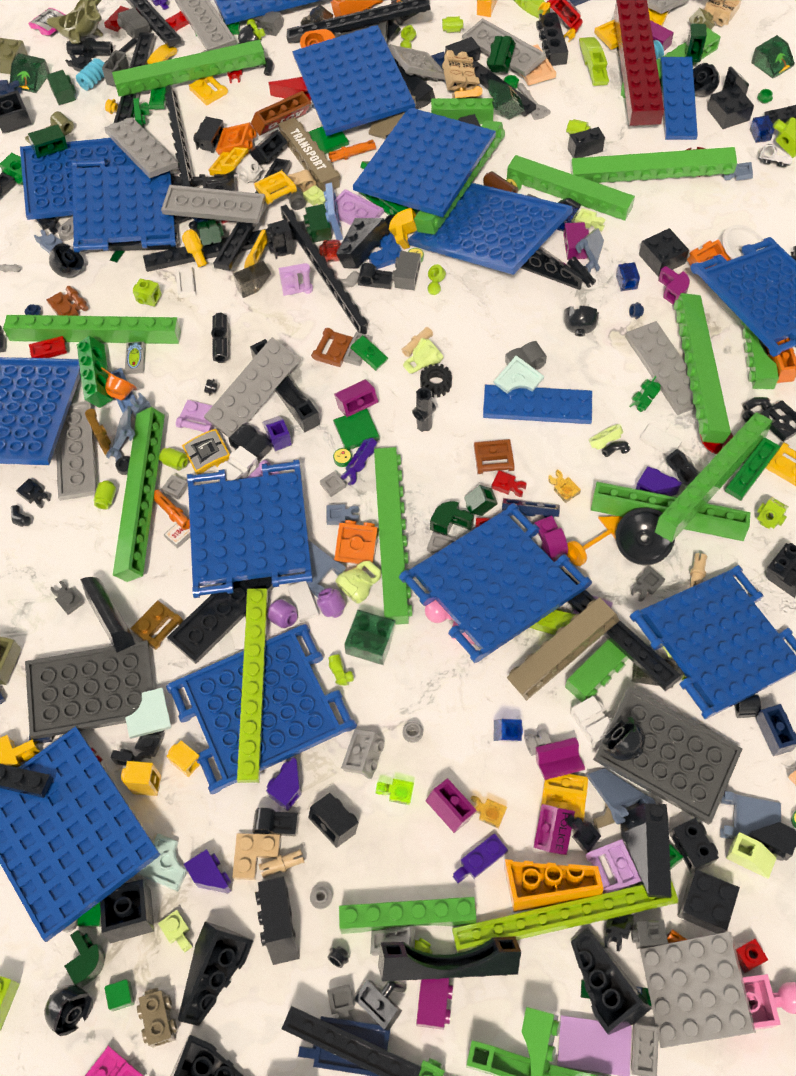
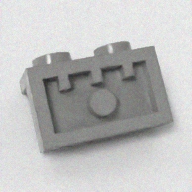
M355 729L341 768L346 772L363 774L366 778L372 779L377 769L380 754L384 748V740L376 732Z

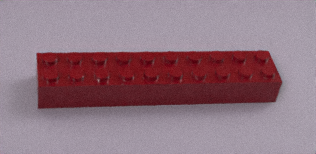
M616 0L614 17L629 126L661 124L664 106L647 0Z

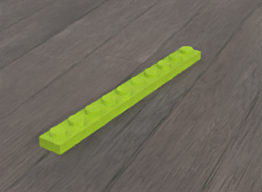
M247 589L237 770L238 783H260L268 603L267 589Z
M672 881L671 898L648 897L643 885L456 927L452 928L457 953L474 949L493 937L515 936L516 940L676 904L678 903V897Z

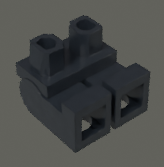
M786 543L767 567L765 575L770 582L795 598L796 545Z

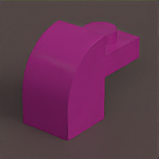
M667 266L661 269L658 281L666 286L663 298L674 305L681 293L687 294L690 279L684 271L677 274Z
M552 516L534 522L540 528L538 535L542 540L541 549L550 559L555 562L563 554H568V545L562 528H558Z

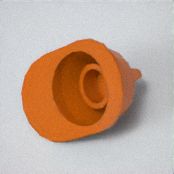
M327 29L308 31L301 36L300 46L304 48L333 39L335 36Z
M101 368L108 374L105 389L109 396L118 400H124L132 390H137V387Z

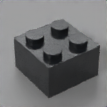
M736 86L711 94L707 110L720 127L726 129L750 121L754 104L742 89Z
M18 90L0 96V129L2 134L32 124Z
M668 228L643 240L639 256L659 277L661 269L665 266L674 270L686 264L689 249Z
M696 869L690 876L678 917L716 934L724 933L728 929L740 887Z
M144 879L122 884L100 901L101 932L110 944L154 932L151 890Z

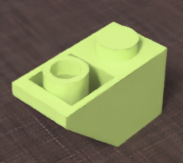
M740 832L734 837L726 859L769 879L776 861V857L761 842Z

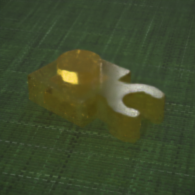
M556 471L555 475L558 477L556 479L551 475L548 476V482L551 485H556L554 486V491L565 503L580 494L581 489L569 477L564 480L561 471Z
M471 796V801L477 804L475 814H480L479 820L499 829L507 807L488 798L484 804L477 796Z

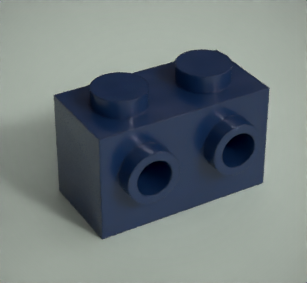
M778 704L762 709L755 719L772 756L793 751L796 747V733L782 705Z

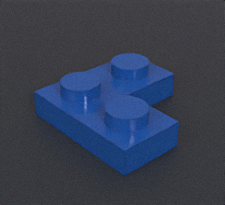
M392 233L388 236L384 235L380 240L381 244L379 247L381 250L371 253L368 257L369 262L376 267V270L395 264L396 257L399 258L402 250L396 243Z

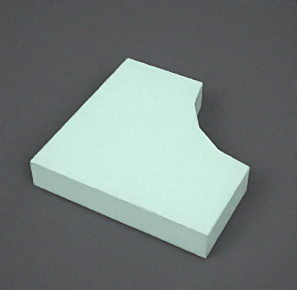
M515 356L494 380V384L507 394L518 388H525L533 392L542 382L544 376L518 356Z
M163 688L143 692L139 708L133 714L125 717L130 739L171 728Z
M157 833L153 843L161 855L139 871L138 875L178 892L188 872L177 860L176 849L178 842Z

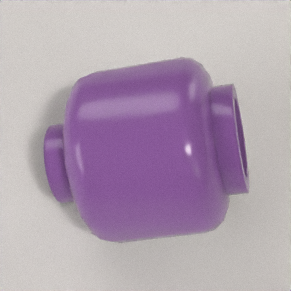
M326 588L318 594L317 605L325 617L337 618L343 614L346 603L337 589Z
M279 599L269 606L268 618L280 628H287L295 624L297 609L289 602Z

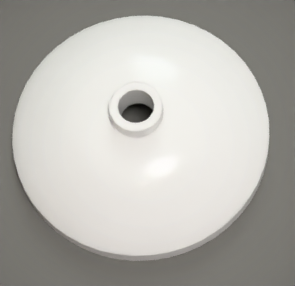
M733 225L723 235V246L731 260L744 255L742 253L744 245H752L763 241V238L755 230L744 225Z

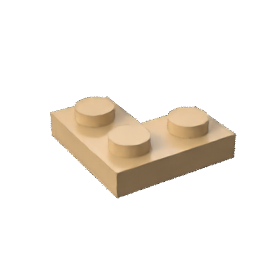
M237 833L232 878L255 880L257 858H277L280 852L281 836L276 834Z

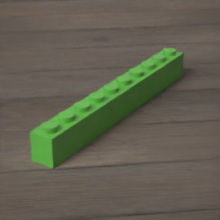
M260 40L120 70L112 72L118 96L120 97L165 87L170 84L174 85L263 65L266 62Z
M485 121L481 127L496 131V136L444 217L423 211L418 212L414 218L417 232L436 234L504 138L505 130L503 129L502 122Z
M735 147L572 158L571 174L596 183L687 176L696 177L701 175L712 176L716 174L727 175L735 172L737 157Z
M681 293L678 300L674 303V310L677 313V323H679L680 328L679 335L682 338V349L685 353L684 360L688 368L687 375L690 378V390L693 392V404L696 407L699 433L701 434L702 442L724 444L731 430L701 295Z
M6 315L3 326L9 341L40 342L60 336L64 337L65 342H80L90 336L101 343L144 342L146 344H179L181 334L177 317Z
M153 407L136 414L135 436L132 441L112 574L125 582L143 577L165 418L163 413Z
M756 412L659 517L655 533L673 542L751 455L763 438L767 437L773 420Z
M396 447L374 449L385 625L409 624L408 617L412 616V605L407 604V599H411L410 587H406V582L403 583L399 579L400 574L405 571V564H408V552H404L403 547H407V537L402 535V530H406L405 518L401 519V513H405L404 502H400V497H403V486H399V481H402V471L398 470L397 466L401 465L400 454H397Z

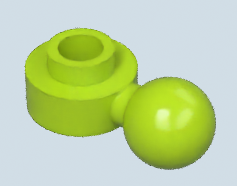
M407 25L402 29L401 37L403 41L400 43V47L412 48L410 41L415 38L416 30L411 25Z
M439 264L433 265L428 271V277L432 282L429 283L427 290L431 295L440 293L441 286L439 282L446 275L445 269Z

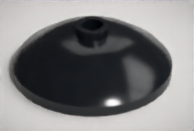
M637 508L628 512L620 520L616 529V544L620 553L627 560L637 565L646 566L659 563L669 555L674 546L675 539L673 542H670L655 533L659 517L663 514L662 512L653 508ZM642 536H647V537H648V541H647V542H643V541L641 540V537H642Z

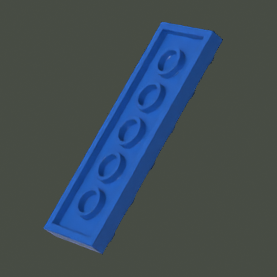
M661 57L660 70L665 140H697L698 131L692 57Z
M485 384L483 418L591 424L592 391L536 387L533 392L525 388H518L507 394L496 385Z

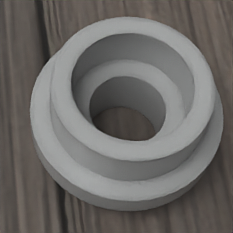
M409 722L403 727L402 734L406 741L415 743L422 738L423 729L420 724ZM411 730H414L417 733L416 735L411 736L409 732Z
M318 886L311 891L310 902L315 908L325 909L331 904L332 894L327 887ZM320 893L325 895L322 901L317 900V895Z

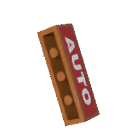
M301 91L256 111L250 124L258 135L261 136L278 128V123L293 117L297 119L306 115L311 101Z

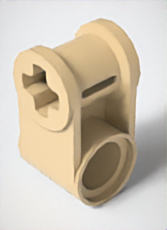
M302 170L287 175L296 187L301 188L302 192H305L314 185L316 186V181L309 170Z

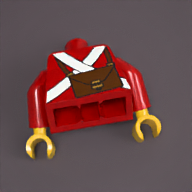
M548 0L547 2H542L538 8V11L540 9L544 11L542 15H545L548 9L552 8L570 27V30L564 34V38L568 36V42H570L583 23L581 12L570 0Z

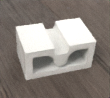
M240 446L230 454L228 462L225 461L218 466L216 472L225 469L227 481L246 479L259 467L256 456Z
M594 696L572 707L570 714L593 749L600 745L612 718H608L603 714L605 712L604 706Z

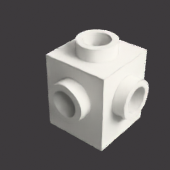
M249 154L241 160L234 171L242 181L248 183L250 181L254 182L260 177L259 173L262 171V168Z

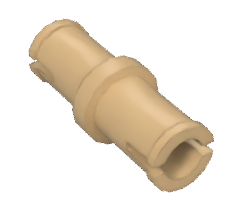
M425 327L417 336L414 335L411 341L401 349L402 353L406 357H410L421 338L429 339L433 336L432 330L429 327Z
M700 553L695 554L693 569L690 571L691 582L689 588L702 583L703 578L706 577L705 566L708 556L701 553V557H699Z
M301 849L284 856L278 855L274 860L259 864L260 870L269 868L261 872L262 877L265 878L280 871L284 873L288 868L305 863L304 857L295 859L303 855Z

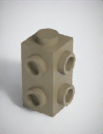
M158 988L144 992L145 996L139 997L140 1004L137 1005L139 1019H143L144 1029L141 1030L144 1043H148V1046L154 1048L175 1041V1033L178 1030L174 1018L171 1019L169 1011L172 1009L170 995H166L162 990L159 991Z

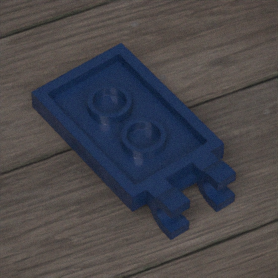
M321 1016V1020L388 1050L390 1030H384L380 1025ZM313 1045V1048L299 1046L298 1057L314 1059L313 1067L367 1076H379L318 1046Z

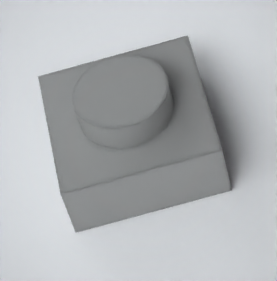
M335 471L319 481L330 497L346 488L345 482Z
M171 475L162 487V491L179 500L188 487V482Z

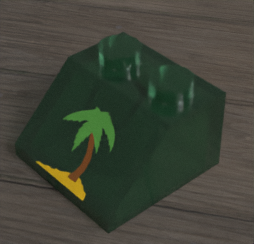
M778 35L757 46L751 61L753 65L772 79L795 65L788 42Z
M18 53L11 63L9 83L17 80L20 82L19 87H22V90L37 94L47 79L46 75L50 74L46 60Z

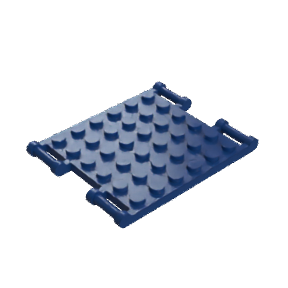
M104 157L96 160L77 161V159H72L73 248L75 253L83 250L99 249L109 251V243L141 241L142 248L161 245L176 246L174 215H165L161 211L169 185H171L170 171L149 178L137 165L106 167ZM100 166V167H93V168H78V167Z
M772 237L764 238L763 241L752 245H744L742 247L744 255L727 261L719 254L714 256L713 259L701 263L696 262L691 265L692 273H697L766 345L771 356L775 357L785 350L793 347L796 348V261ZM784 339H791V341H788L781 345L777 344V342L782 341Z
M299 459L281 464H262L263 476L227 481L225 469L219 470V472L199 475L187 474L193 598L223 592L228 594L234 593V581L272 576L273 588L279 587L281 584L307 581V583L313 582ZM295 469V472L269 475V472ZM220 479V482L195 485V482ZM305 572L304 574H296V575H289V576H282V577H279V576H278V575H285V574H293V573ZM226 583V584H224V585H216V586H209V587H202V588H200V586H205V585H213V584Z
M512 503L506 510L415 567L403 571L399 576V579L403 583L406 582L420 598L419 601L423 606L436 600L452 617L458 626L452 627L448 634L459 642L474 663L479 662L592 584V580L589 577H585L569 561L570 558L566 554L560 556L555 562L549 558L531 539L539 533L540 528L536 524L533 525L519 511V507L515 503ZM514 515L528 531L524 532L510 517ZM564 566L580 583L576 585L560 568ZM416 577L429 593H425L413 578ZM465 632L480 650H476L462 633Z
M740 565L644 609L636 610L629 616L633 622L638 624L649 639L653 650L664 646L687 677L679 685L694 700L702 711L701 715L705 720L796 673V655L784 641L786 639L796 652V638L792 635L793 631L790 628L785 629L781 633L776 631L755 604L764 595L761 591L758 592L742 572L743 569ZM735 576H736L737 579L741 582V584L745 587V589L748 591V593L751 595V597H749V595L745 592V590H744V589L741 587V585L737 582V580L734 578Z
M307 624L266 640L260 771L344 732L352 731L357 727L355 720H352L342 700L343 696L340 690L324 695L310 664L319 663L324 657L321 652H318L309 634L310 629ZM296 637H303L311 655L305 656ZM244 651L173 681L166 686L178 709L180 722H187L196 716L209 748L198 753L200 757L196 761L202 767L209 784L208 790L212 795L237 783ZM182 687L185 688L192 708L188 710L179 692V689ZM329 703H335L344 721L343 724H338ZM214 757L222 779L216 781L208 759Z

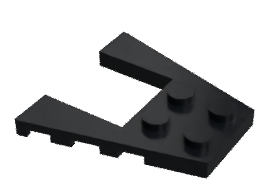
M171 174V185L181 186L183 183L180 177ZM199 174V177H193L194 186L203 185V188L236 191L234 174H214V177H206L205 174ZM174 215V224L176 225L193 218Z

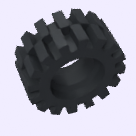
M435 363V366L430 364L429 368L425 366L424 371L422 370L420 375V387L430 389L433 398L434 395H437V398L440 397V394L445 396L446 392L449 393L452 387L451 371L447 366L444 368L443 364L438 366V363ZM437 377L441 378L443 381L440 383H432L429 380L431 378Z

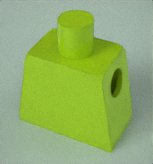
M792 117L786 123L778 119L773 125V128L779 132L775 140L794 158L796 156V119Z

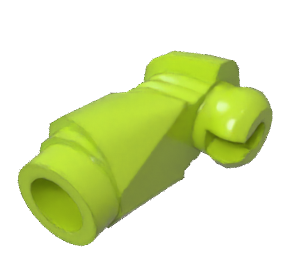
M253 19L248 20L247 25L251 24L254 29L253 33L255 32L259 40H262L261 37L265 36L263 28L258 30L256 22Z
M339 654L328 658L329 668L337 680L335 681L336 684L346 686L349 685V682L354 681L353 673L345 671Z

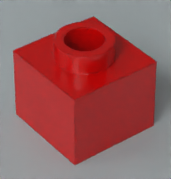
M756 939L736 949L739 965L744 973L768 961L767 956ZM750 950L753 952L754 956L756 957L755 959H753V958H751V957L749 956V951H750Z

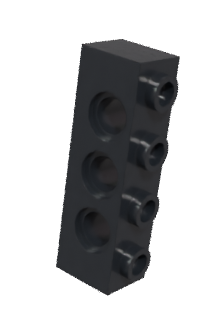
M557 13L539 14L536 28L539 30L542 50H545L547 59L552 66L567 64L568 49Z

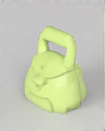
M421 338L416 348H414L413 356L403 363V367L408 373L412 374L425 366L428 368L430 364L433 366L435 363H440L444 356L429 339ZM415 362L417 366L413 368L410 363Z
M363 561L352 570L340 573L335 582L352 601L361 603L369 596L371 586L381 578V570L371 561ZM365 566L375 575V577L370 578V576L366 572H364L362 568Z

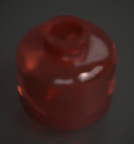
M337 239L324 240L319 246V254L325 257L326 262L340 261L336 255L341 245L340 241Z

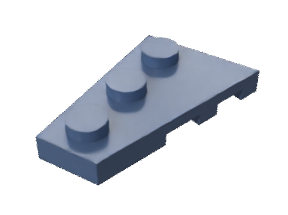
M331 182L325 184L326 191H324L327 211L325 214L327 222H331L336 240L339 241L343 240V235L340 230L341 223L338 215L336 194Z

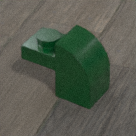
M449 501L442 503L435 509L430 519V530L448 536L453 524L471 530L474 525V515L466 510H459V502Z
M77 930L70 937L80 955L64 965L74 985L83 988L102 971L105 954L100 945L97 943L93 945L94 943L88 933L83 934Z

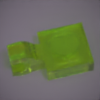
M393 779L392 785L377 782L375 794L390 795L389 802L410 805L414 782Z

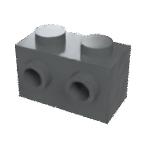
M401 251L399 258L396 257V270L392 272L395 288L415 291L421 266V253Z

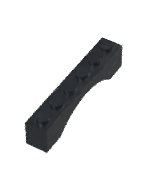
M266 339L250 346L252 358L267 343ZM287 375L275 391L302 430L307 432L320 425L319 412L311 401L300 393Z
M515 936L493 937L474 949L448 955L422 952L403 941L380 942L378 968L382 982L518 975L522 951Z

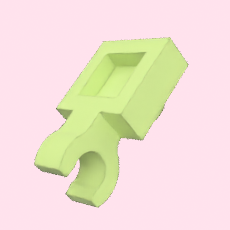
M314 185L303 192L305 200L311 205H325L324 192Z
M581 208L575 218V223L585 222V227L590 228L594 226L595 229L599 228L600 231H603L605 227L603 224L606 219L597 217L596 212Z
M178 910L158 923L171 944L177 941L184 952L192 948V945L185 936V933L190 929Z

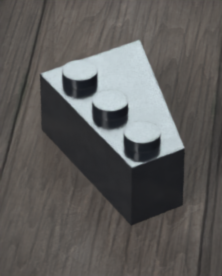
M384 218L354 219L336 253L343 268H359L371 255L370 251L374 246L378 247L381 244L380 240L384 235L388 236L390 234Z
M284 876L258 882L259 891L255 892L257 905H261V911L257 913L259 925H263L264 932H260L262 946L267 947L273 965L300 959L295 944L296 934L295 930H293L292 911Z

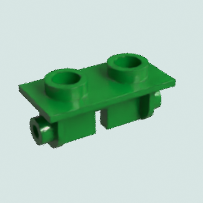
M656 376L650 380L646 379L640 387L642 389L631 398L633 401L629 407L635 405L638 411H646L652 400L661 390V385L658 382H654Z

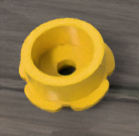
M108 99L105 104V111L110 114L116 113L118 103H116L115 99Z

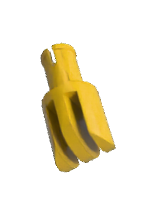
M192 229L186 230L182 235V241L187 252L193 255L198 267L206 265L207 262L201 251L203 245L198 234Z

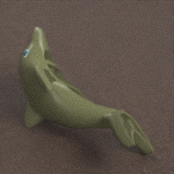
M80 0L70 13L64 16L48 18L46 23L59 31L62 36L68 38L72 44H79L80 38L90 35L102 37L103 33L97 28L102 20L97 8L101 0Z

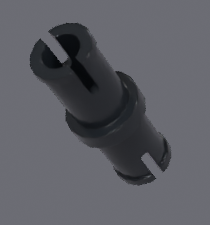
M575 256L569 259L567 262L568 266L583 276V282L588 288L591 285L593 286L596 283V279L588 272V268L583 266Z

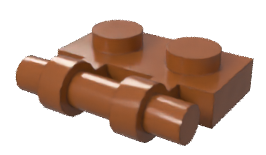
M71 286L66 287V295H63L60 291L46 299L48 305L57 315L79 316L77 311L81 309L83 311L88 310L86 301Z

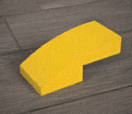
M163 44L151 54L147 63L152 64L168 60L169 57L177 54V48H168L166 44Z

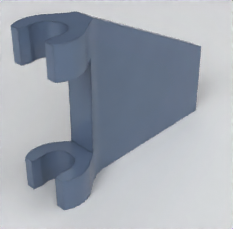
M599 228L594 229L576 245L578 253H581V250L584 248L590 259L586 264L589 273L592 268H595L596 272L600 270L598 260L604 239Z
M127 406L121 416L113 446L106 454L108 459L110 456L115 457V462L122 457L119 449L127 436L129 441L135 436V432L131 428L130 406Z
M308 540L313 582L307 584L311 592L318 598V594L325 589L319 583L332 570L338 576L346 567L332 559Z
M605 768L587 774V778L609 807L613 820L617 825L625 822L623 817L629 814L626 807L637 803L639 805L644 803L656 804L652 797L642 793Z
M725 791V795L721 799V804L734 805V827L725 825L724 829L720 828V838L734 839L739 832L747 836L751 831L781 822V803L741 796L729 791Z

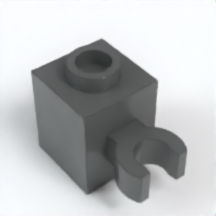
M271 11L266 13L264 17L258 16L254 18L258 20L257 27H262L267 35L277 36L283 27L280 12Z
M664 920L638 921L633 925L631 939L633 943H636L637 949L668 944Z

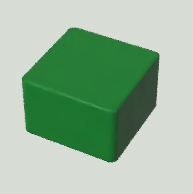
M127 979L104 987L109 1010L114 1012L135 1004L131 982Z

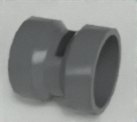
M296 187L297 191L288 193L287 198L292 209L300 210L306 205V200L301 188Z

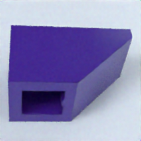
M280 416L262 422L274 451L292 445L290 433Z
M647 466L637 482L636 489L675 496L678 494L682 482L661 473L658 469Z
M294 757L282 765L280 774L269 781L266 790L268 797L287 811L290 810L301 796L299 766Z
M206 849L184 863L185 868L198 888L227 894L231 892L228 885L232 882L225 871L221 873L217 867L221 863L215 853L210 855Z

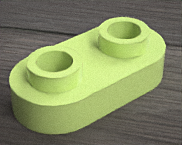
M620 424L606 428L589 439L591 447L597 450L606 447V443L621 438L623 429Z

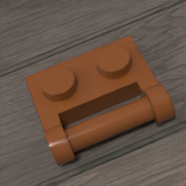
M325 328L322 333L323 336L316 350L312 352L311 357L316 361L341 367L353 337L334 332L330 328ZM332 339L333 341L326 355L322 354L328 340Z
M510 439L474 443L477 474H483V472L515 470ZM507 459L506 463L482 464V461Z

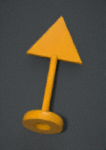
M598 517L607 528V531L583 546L577 541L571 540L567 542V556L570 558V561L576 566H582L587 560L586 549L610 534L616 539V529L623 517Z

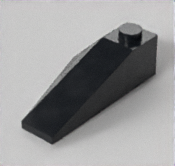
M540 247L521 267V269L578 290L582 288L583 276L543 247Z
M644 803L628 810V816L623 817L625 822L620 824L621 837L626 842L629 855L636 865L638 876L647 896L671 898L667 804Z
M204 922L195 944L178 1021L196 1026L201 1024L215 1005L216 997L224 987L227 988L231 983L230 978L235 971L241 969L245 964L254 942L252 939L225 927Z
M587 927L571 941L578 967L583 975L586 992L589 994L593 1014L608 1035L636 1023L652 1009L590 928Z
M189 1035L170 1076L243 1075L233 1066L234 1064L229 1059L226 1060L216 1051L217 1048L211 1043Z

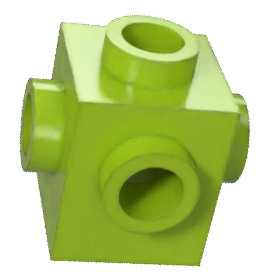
M140 278L133 287L135 300L140 304L155 307L162 295L159 284L151 280Z
M771 497L766 504L762 503L759 507L757 519L762 526L768 529H774L777 525L782 526L787 518L784 514L789 506Z

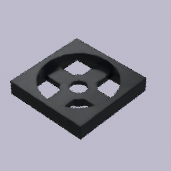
M783 400L759 413L769 419L770 415L774 419L770 430L783 442L796 435V429L789 424L792 420L796 423V412ZM781 409L786 415L780 416L776 410Z

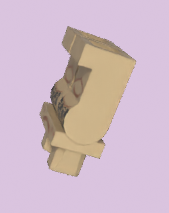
M709 0L706 3L705 11L712 14V20L717 25H728L729 21L739 10L742 0Z
M448 50L444 55L445 61L442 64L447 90L455 91L457 88L472 90L477 87L480 81L474 73L473 58L468 57L466 52H460L455 56L452 50Z

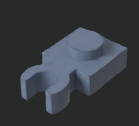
M752 162L737 164L734 173L724 174V180H731L736 177V181L752 179Z
M40 230L42 236L34 235L36 242L49 254L55 245L63 243L52 233L47 236L44 230Z
M140 392L138 393L139 397L137 400L130 399V402L134 405L131 407L135 419L137 413L151 407L149 401Z
M345 504L326 505L327 525H339V523H345V520L348 519L358 522L359 515L352 514L358 513L359 507L352 506L346 509Z

